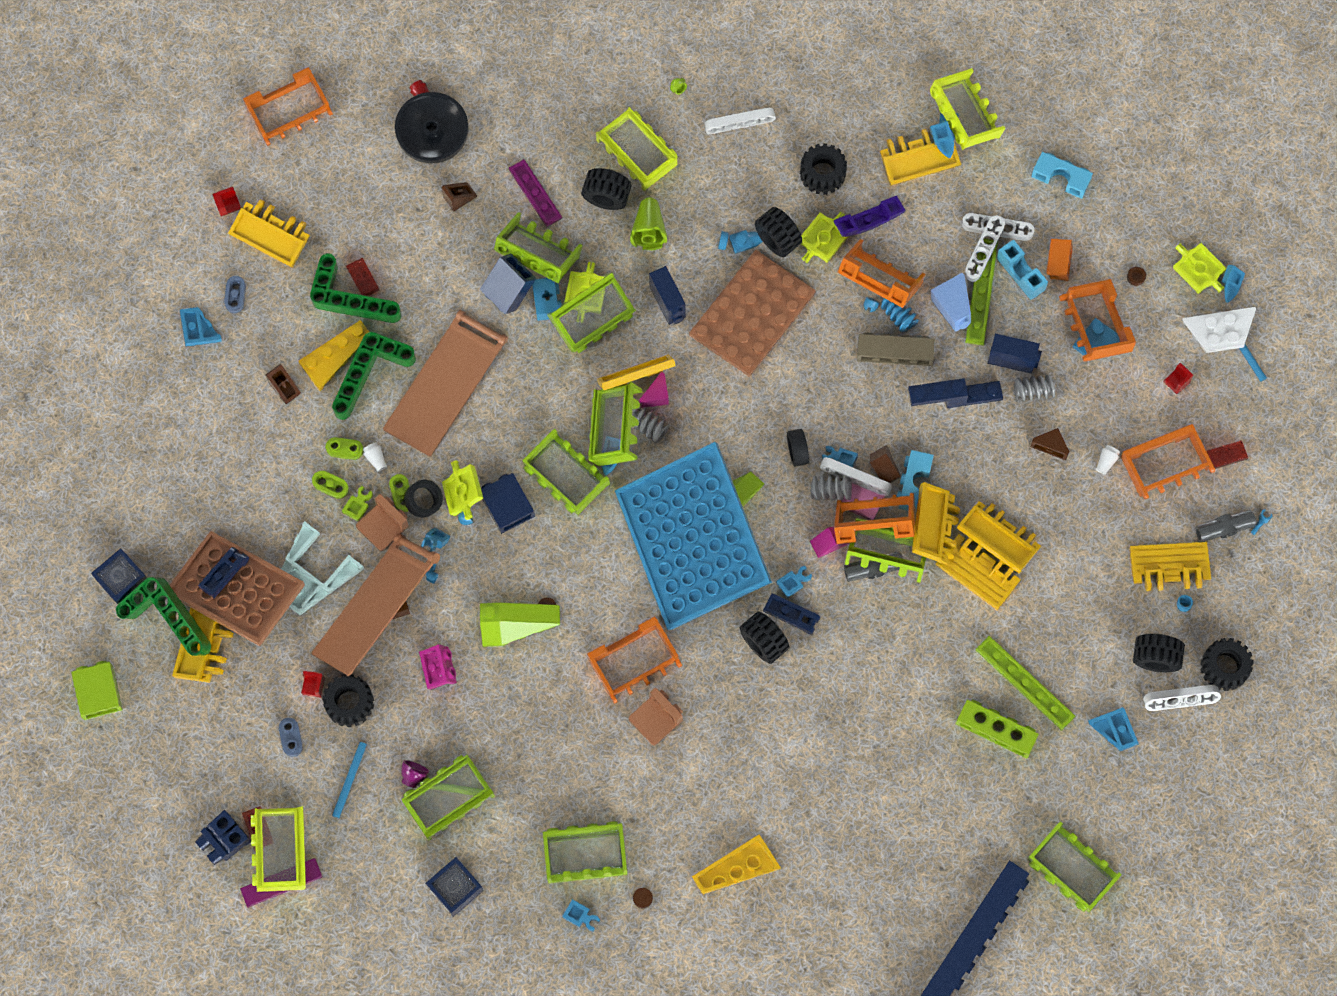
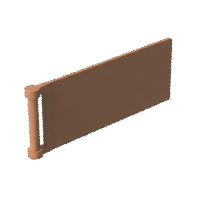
M462 310L457 312L450 327L383 427L385 432L429 457L432 456L493 360L508 340L507 335L497 333L465 315L466 312ZM461 321L497 340L498 343L496 345L460 326L459 323Z
M400 533L396 534L393 544L312 651V655L345 675L350 676L433 564L439 562L440 555L435 551L430 552L413 543ZM403 545L428 560L424 563L398 548Z

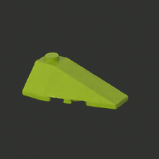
M480 603V626L483 647L505 646L509 642L521 640L531 634L540 633L560 625V605Z

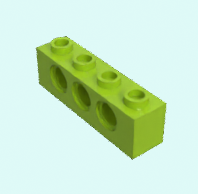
M967 699L956 721V725L1026 759L1039 735L1034 728L1017 724V720L1011 717L1005 718L995 709L989 708L988 710L982 707V704L976 700L970 701ZM982 715L985 718V722H977L975 716ZM1000 724L1003 727V730L996 731L994 730L993 725ZM1017 732L1021 739L1014 740L1011 737V733Z

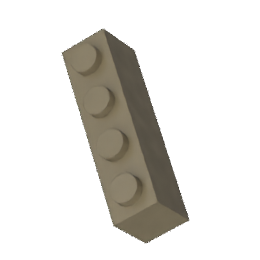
M869 332L859 334L857 362L932 366L935 339H930L928 336L914 338L909 335H901L900 337L892 336L891 334L874 335Z

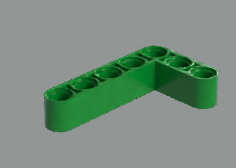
M330 253L323 254L320 257L310 293V298L315 308L388 323H396L401 319L402 314L397 302L332 290L338 270L336 259ZM326 263H333L331 266L325 267ZM324 279L328 280L325 284L320 283ZM317 297H324L321 301H316ZM336 300H342L340 304H334ZM355 303L360 304V306L357 308L352 307V305ZM372 307H378L376 311H370ZM391 310L397 311L393 315L388 314Z
M375 332L365 334L333 402L332 408L335 416L340 420L350 417L377 357L404 367H410L416 361L414 349L407 344ZM371 341H376V342H377V343H376L375 345H373V346H369V345H368V343L371 342ZM389 347L394 348L391 352L385 351ZM405 354H411L407 359L402 358ZM364 357L369 358V360L366 362L360 361ZM355 374H361L360 378H353ZM348 390L354 391L351 395H346L345 393ZM342 406L346 407L343 412L337 411Z
M149 577L145 579L117 605L116 614L119 618L136 619L154 604L190 655L204 656L211 651L210 641L164 578ZM155 582L157 583V588H156V590H155V588H154ZM166 597L168 599L167 605L165 604ZM198 643L200 644V650H199V651H198V649H197Z

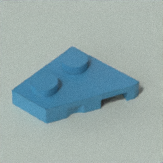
M199 307L180 309L185 347L222 342L220 334H217Z
M1097 318L1085 330L1091 348L1120 342L1118 334ZM1079 337L1072 347L1082 355H1086L1085 347L1077 346V342L1082 340Z
M1124 707L1088 720L1089 725L1120 752L1139 745Z

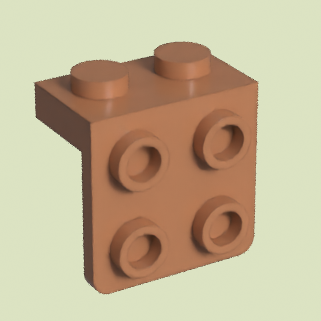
M379 494L375 498L377 505L356 524V528L379 551H383L394 541L395 535L403 533L409 525L407 515L401 509L396 510L393 507L395 504L389 497L386 496L384 498Z
M656 687L650 692V698L629 716V722L653 746L657 745L683 721V711L676 704L672 705L668 701L669 696L663 690L659 691Z

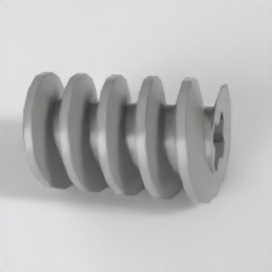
M1046 375L1045 380L1043 376H1038L1037 380L1035 376H1032L1030 382L1027 377H1024L1022 382L1020 378L1015 380L1014 395L1016 402H1018L1020 396L1023 401H1025L1026 396H1029L1032 401L1034 395L1040 400L1041 394L1044 395L1045 399H1048L1049 393L1055 398V386L1050 375Z
M646 407L641 410L639 408L632 409V416L639 421V425L634 426V429H640L641 434L646 433L647 438L652 437L654 443L665 436L670 424L664 427L665 420L658 423L659 416H655L652 419L653 412L650 411L648 414H645Z
M813 476L810 489L811 498L813 499L815 496L816 500H820L821 497L824 500H828L830 496L831 500H835L837 497L839 500H843L845 496L846 500H850L852 496L851 480L847 481L846 476H843L842 481H840L839 476H836L835 481H832L831 476H828L827 481H825L824 476L820 477V481H817L816 476Z

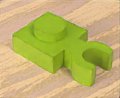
M363 486L358 489L357 498L352 495L342 509L343 514L357 522L360 521L369 507L365 502L373 497L372 491L368 495H362L365 490Z

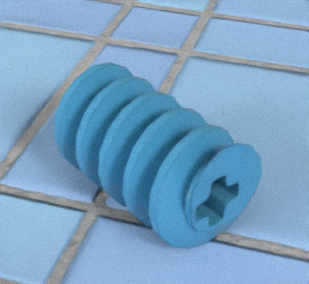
M885 298L881 302V309L886 310L885 314L890 316L891 321H895V326L900 327L899 331L901 333L907 332L919 322V319L914 320L917 315L916 313L909 314L912 310L911 307L905 309L904 306L902 308Z

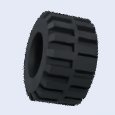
M823 143V146L816 144L815 148L811 146L808 152L805 151L801 159L800 178L801 181H804L803 185L805 187L809 186V191L816 190V194L823 192V195H827L828 191L833 193L835 188L839 189L841 184L844 183L847 160H845V155L841 154L839 148L835 149L834 145L831 144L829 147L827 143ZM820 163H826L834 170L829 174L823 175L817 173L813 167Z
M594 168L587 172L581 195L589 203L599 208L619 210L625 208L632 185L627 177L616 171Z
M777 207L770 208L755 221V228L761 240L773 253L780 257H786L802 243V236L796 224L784 211Z
M757 611L739 627L741 635L749 647L763 661L769 664L776 661L790 648L788 640L781 629L772 619L760 611Z
M1143 634L1137 636L1133 663L1143 669L1154 672L1167 673L1179 671L1183 665L1185 644L1175 637L1163 634Z
M1221 638L1220 641L1216 640L1205 651L1200 663L1202 666L1200 669L1201 674H1205L1204 680H1209V685L1214 684L1219 690L1224 688V691H1229L1230 688L1235 690L1238 686H1242L1253 670L1252 665L1254 664V660L1250 659L1252 653L1246 651L1248 649L1246 645L1244 647L1241 646L1242 642L1239 640L1234 642V638H1229L1228 641H1226V638ZM1225 655L1234 659L1237 664V672H1223L1217 665V657Z
M342 674V678H333L334 682H329L327 684L328 689H324L325 696H322L323 706L334 723L337 722L340 726L345 724L347 727H351V724L358 726L360 721L364 723L367 720L366 716L370 717L372 714L371 709L374 708V697L367 682L363 681L361 677L357 676L356 678L354 674L347 677L345 674ZM348 691L358 693L360 697L359 702L354 708L344 710L338 707L337 701L343 693Z

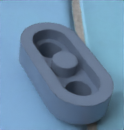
M239 276L230 277L226 283L224 304L230 313H238L244 307L246 284ZM235 285L240 286L238 289H233ZM237 302L238 305L233 307L232 303Z
M285 718L279 724L282 748L287 756L296 757L303 750L299 725L295 719ZM291 724L292 728L290 730H286L285 726ZM291 743L296 744L293 749L289 748Z

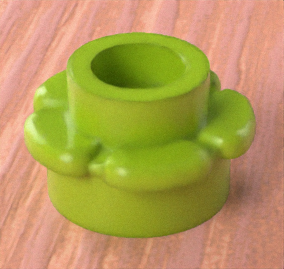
M673 79L670 90L677 95L685 92L687 89L685 79Z

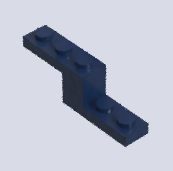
M965 378L908 386L911 406L946 402L947 408L1003 400L1000 381L966 385Z

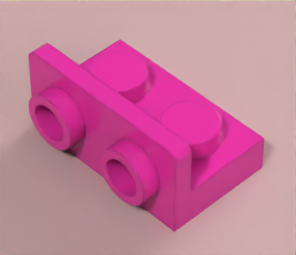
M438 644L419 652L427 689L432 690L445 684L453 685L457 683L456 671L451 660L452 653L447 646Z

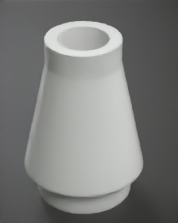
M376 442L363 449L364 456L377 472L387 468L381 446H378Z
M1106 445L1102 449L1095 470L1106 475L1107 471L1120 458L1118 456L1120 451Z

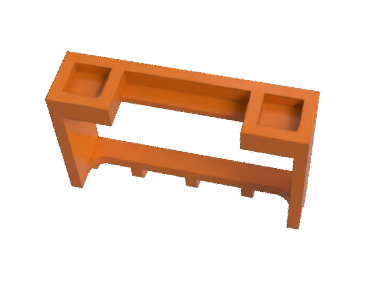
M309 67L293 74L294 82L265 96H262L260 91H257L243 98L245 106L267 146L271 145L269 139L280 134L282 139L285 138L283 132L296 126L298 131L302 130L300 124L311 118L315 123L318 122L316 116L327 111L329 116L333 115L329 103ZM311 82L323 106L270 132H265L254 109Z
M860 239L843 258L837 273L904 308L923 284L925 273L922 272L917 279L908 276L909 273L907 271L903 273L892 267V263L886 264L877 259V255H870L862 250L864 240ZM855 257L911 287L907 288L898 282H895L892 288L861 272L860 269L863 263L855 260Z
M1111 279L1069 287L1066 294L1059 296L1060 301H1067L1069 306L1064 311L1065 315H1072L1075 324L1070 327L1071 330H1078L1082 339L1077 342V346H1084L1087 352L1086 355L1082 356L1083 361L1129 353L1133 351L1136 344L1130 326H1123L1114 301L1117 293ZM1102 294L1120 342L1091 348L1073 299Z
M1193 424L1127 449L1121 455V459L1139 496H1143L1145 500L1149 498L1147 492L1158 488L1159 492L1163 493L1165 492L1163 487L1165 484L1175 481L1177 486H1181L1182 481L1180 478L1190 474L1193 475L1195 480L1199 479L1198 471L1203 469L1209 470L1210 473L1215 472V468ZM1190 438L1202 464L1144 486L1132 460L1175 441L1177 443Z
M914 493L902 497H897L896 494L892 495V498L878 499L876 496L872 500L862 501L856 498L852 502L837 500L834 523L837 544L856 542V531L893 527L895 539L914 537L916 520ZM899 505L909 506L908 517L843 523V512L848 510Z
M655 616L638 625L637 631L610 646L605 647V645H602L587 653L589 662L614 704L618 702L615 697L618 693L627 690L628 694L631 695L633 692L630 687L643 680L647 686L650 684L647 677L658 671L663 676L667 675L664 668L674 662L678 668L682 666L676 650ZM656 629L672 657L612 690L597 662Z

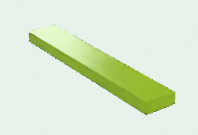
M983 239L984 243L988 245L994 242V240ZM998 242L980 279L973 282L970 304L971 323L967 327L965 343L984 346ZM978 252L977 259L985 260L986 255L983 252Z
M990 636L976 648V651L1061 731L1076 717Z

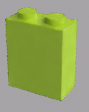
M100 661L95 666H81L71 672L80 716L84 720L123 710L114 668L110 662Z

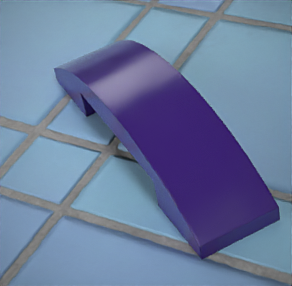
M896 195L881 201L880 205L853 216L850 214L835 219L833 222L841 236L848 237L872 230L900 216L906 210Z

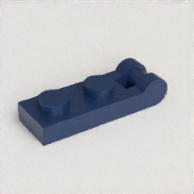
M231 547L198 585L199 588L215 599L240 568L248 563L249 557L245 554H240L239 550L235 547Z
M771 593L763 609V612L810 635L813 634L814 626L821 618L818 614ZM804 617L809 619L807 624L802 622Z

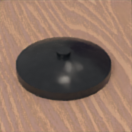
M438 92L421 93L410 98L400 108L395 120V134L399 146L409 157L423 163H440L454 157L465 145L469 132L468 119L463 107L454 98Z

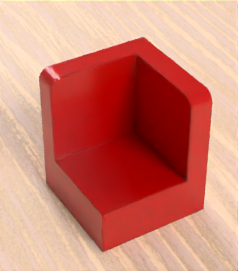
M234 187L212 194L221 217L241 210Z
M1179 363L1176 369L1163 382L1174 393L1178 394L1191 382L1194 375L1183 364Z
M303 671L304 682L301 694L321 698L325 682L323 674Z

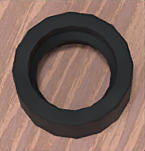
M802 429L788 431L787 443L793 466L809 464V451L804 431Z
M426 479L418 480L408 487L405 492L404 502L411 514L416 517L425 518L440 509L443 495L439 486L433 481ZM418 488H424L431 493L433 497L431 508L422 509L416 504L414 492Z

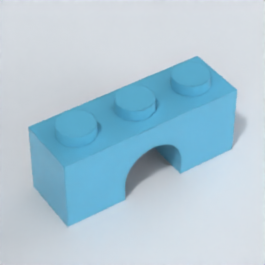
M1042 152L1031 177L1049 184L1053 176L1062 175L1068 181L1065 192L1082 199L1090 184L1093 173L1086 168L1073 165L1068 160H1061L1051 153Z
M1012 240L999 249L997 260L1027 297L1032 300L1046 290L1048 281L1037 268L1032 270L1028 266L1024 258L1025 253L1015 240Z
M911 450L910 456L905 458L904 467H907L906 474L902 473L900 484L903 485L902 492L898 491L897 497L909 496L910 493H914L917 512L919 488L913 484V480L917 477L929 478L934 455ZM899 505L898 509L908 511L909 506Z

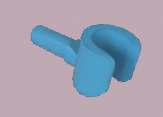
M1266 509L1260 513L1259 521L1251 531L1253 535L1257 533L1263 524L1268 523L1272 518V514L1268 518L1263 515Z
M433 564L426 573V580L433 584L439 576L438 573L434 572L436 564Z

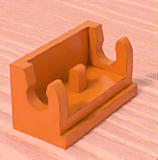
M1051 239L1046 272L1047 275H1050V279L1069 281L1073 251L1072 240Z

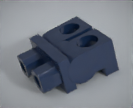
M223 810L206 828L200 831L202 835L195 841L202 851L210 845L214 847V850L207 857L215 865L223 859L227 861L243 846L248 845L251 839L239 827L226 810Z

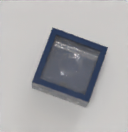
M121 548L91 573L117 605L147 579L146 575Z
M457 857L425 883L431 893L453 917L484 891L479 882Z

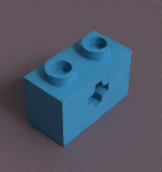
M548 278L536 279L532 286L537 321L548 320L547 314L554 312L562 305L561 300L557 301V294H560L559 284Z

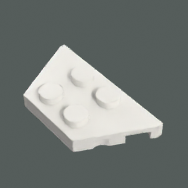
M1256 307L1182 318V321L1190 330L1195 340L1200 343L1205 353L1243 348L1256 312Z

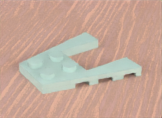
M305 521L281 570L300 579L305 584L289 606L298 615H302L364 570L363 565L348 555L323 584L298 565L296 562L320 535L316 529Z

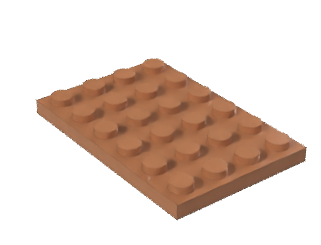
M755 249L692 328L689 336L750 377L815 295L816 290Z
M210 531L171 582L170 586L185 605L261 646L305 584L300 579ZM231 547H235L239 550L240 554L247 555L249 561L240 568L214 599L202 591L198 585Z

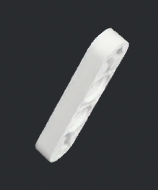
M763 108L707 120L704 125L707 134L730 131L731 128L735 130L749 127V125L755 126L773 122L776 116L773 108Z
M968 213L963 217L962 226L966 231L982 234L985 229L984 223L988 222L992 216ZM1003 218L1005 225H1010L1012 231L1009 233L1003 231L1000 237L1028 241L1033 237L1034 227L1031 223ZM969 219H973L972 226L968 225ZM979 220H982V221H981L980 228H979V227H978ZM996 222L994 224V228L991 232L995 233L997 226H999V222ZM1016 226H1018L1017 234H1015ZM1024 228L1028 229L1027 235H1024Z
M996 215L989 219L966 266L964 274L967 280L974 282L980 279L1004 230L1005 220L1001 216ZM996 222H999V226H997L995 233L991 232L994 224ZM989 236L993 238L994 242L988 245L984 243L983 239ZM983 252L986 255V259L978 260L976 254ZM975 264L978 265L976 273L974 275H970V272L973 270Z
M825 457L820 465L823 471L839 476L841 479H843V476H846L847 481L851 480L853 484L882 496H889L892 485L831 458Z
M1205 685L1150 692L1144 696L1143 701L1147 710L1158 711L1213 704L1220 700L1221 694L1216 685Z

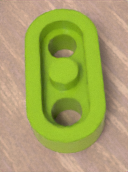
M334 437L329 439L325 446L327 453L335 458L357 460L364 453L362 443L353 439ZM338 444L337 448H332V445ZM353 446L357 447L355 451H351L350 449Z
M318 471L312 477L315 489L336 499L344 498L349 492V487L345 480L326 471ZM320 480H326L324 484H319ZM338 487L343 488L341 492H336V489Z
M396 474L389 481L393 501L397 510L401 509L403 512H407L408 509L405 505H401V502L404 500L405 492L410 487L406 476ZM398 483L403 484L401 488L396 487Z

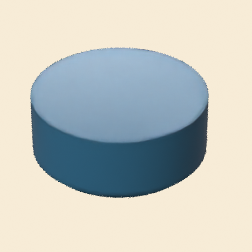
M721 231L718 244L719 250H726L728 232Z

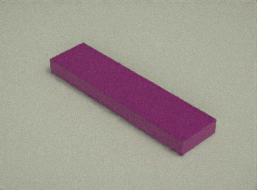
M524 159L508 168L546 228L562 219L558 209Z
M316 858L305 862L306 884L323 877ZM296 866L264 878V882L296 881ZM252 884L240 888L247 908L290 891L257 892L256 886H252Z

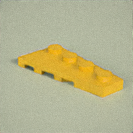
M361 320L298 361L319 391L348 362L351 356L357 352L364 335L369 333V330Z
M759 834L693 875L692 879L703 895L780 870L781 867Z

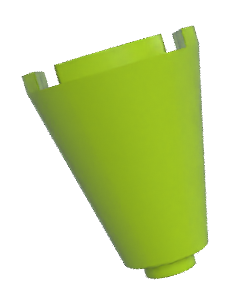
M647 197L640 202L632 227L630 242L636 248L638 245L643 247L642 250H657L662 248L663 244L667 242V233L659 202L652 197Z

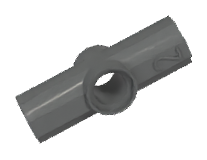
M1247 510L1235 515L1225 514L1219 516L1214 521L1197 525L1195 529L1198 540L1205 542L1218 537L1227 538V535L1228 537L1233 536L1237 532L1255 527L1257 524L1254 513L1251 510Z
M900 552L887 554L890 556L902 558ZM869 560L867 568L861 567V561L844 565V573L848 582L867 577L868 579H874L875 576L878 578L885 573L900 569V567L888 565L887 572L883 573L879 570L881 563Z

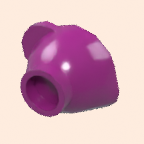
M403 760L401 769L403 779L401 782L408 787L416 788L417 784L427 777L429 769L416 762Z

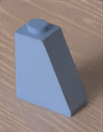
M960 273L931 289L932 302L953 330L956 332L968 327L971 323V311L964 274Z

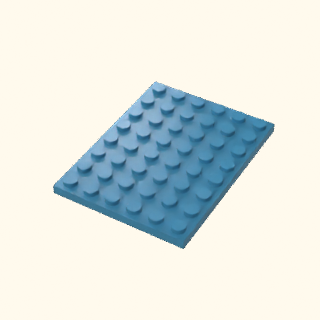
M713 442L615 490L667 630L679 627L772 583L718 443Z

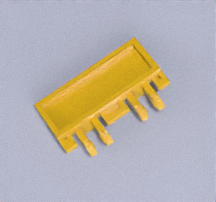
M927 129L921 130L923 138L907 143L908 151L903 136H898L897 141L901 153L896 154L892 139L886 140L888 148L880 150V154L890 186L960 166L961 162L955 143L951 158H948L941 153L937 145L931 144Z
M260 199L252 213L250 212L254 205L246 202L239 211L228 234L293 268L310 237L309 234L303 232L306 222L301 221L294 234L291 235L290 232L296 222V217L291 216L282 230L285 222L272 215L275 209L273 205L270 204L262 218H259L258 216L264 207L265 201Z
M667 354L597 378V382L603 390H607L616 386L626 385L630 381L645 376L650 377L659 374L661 371L663 372V370L676 365L674 359Z
M923 482L919 487L912 553L947 564L948 559L955 557V552L947 548H955L956 542L947 537L951 536L952 525L959 524V518L953 515H958L960 508L953 505L955 495L950 494V491Z
M978 501L958 524L957 529L1020 574L1041 548V545L1037 542L1030 545L1035 539L1036 534H1030L1027 540L1024 541L1020 538L1027 529L1024 525L1015 534L1014 532L1017 529L1005 519L999 522L1005 514L1003 510L999 511L996 517L993 518L989 514L993 512L996 505L991 503L983 511L986 505Z
M958 534L954 539L956 547L947 548L955 552V557L948 559L947 564L937 561L935 565L998 611L1021 579L1014 575L1010 581L1007 580L1014 572L1011 567H1009L1005 574L1001 573L999 570L1005 563L1000 560L992 569L997 561L985 552L977 558L976 556L983 547L978 544L974 551L970 550L968 547L974 542L970 537L961 546L965 538Z
M1207 542L1129 547L1133 583L1142 584V576H1144L1146 591H1151L1152 588L1150 575H1156L1158 591L1164 588L1163 578L1164 582H1180V574H1183L1184 589H1190L1191 586L1189 573H1195L1197 589L1202 588V579L1211 580Z
M190 607L189 613L210 641L211 651L204 656H192L181 643L172 676L178 679L210 683L212 674L223 675L224 672L219 667H210V663H226L227 661L225 657L210 655V653L218 654L222 640L221 637L233 638L234 633L228 630H220L221 624ZM198 643V646H197L198 651L200 650V644H199V643Z

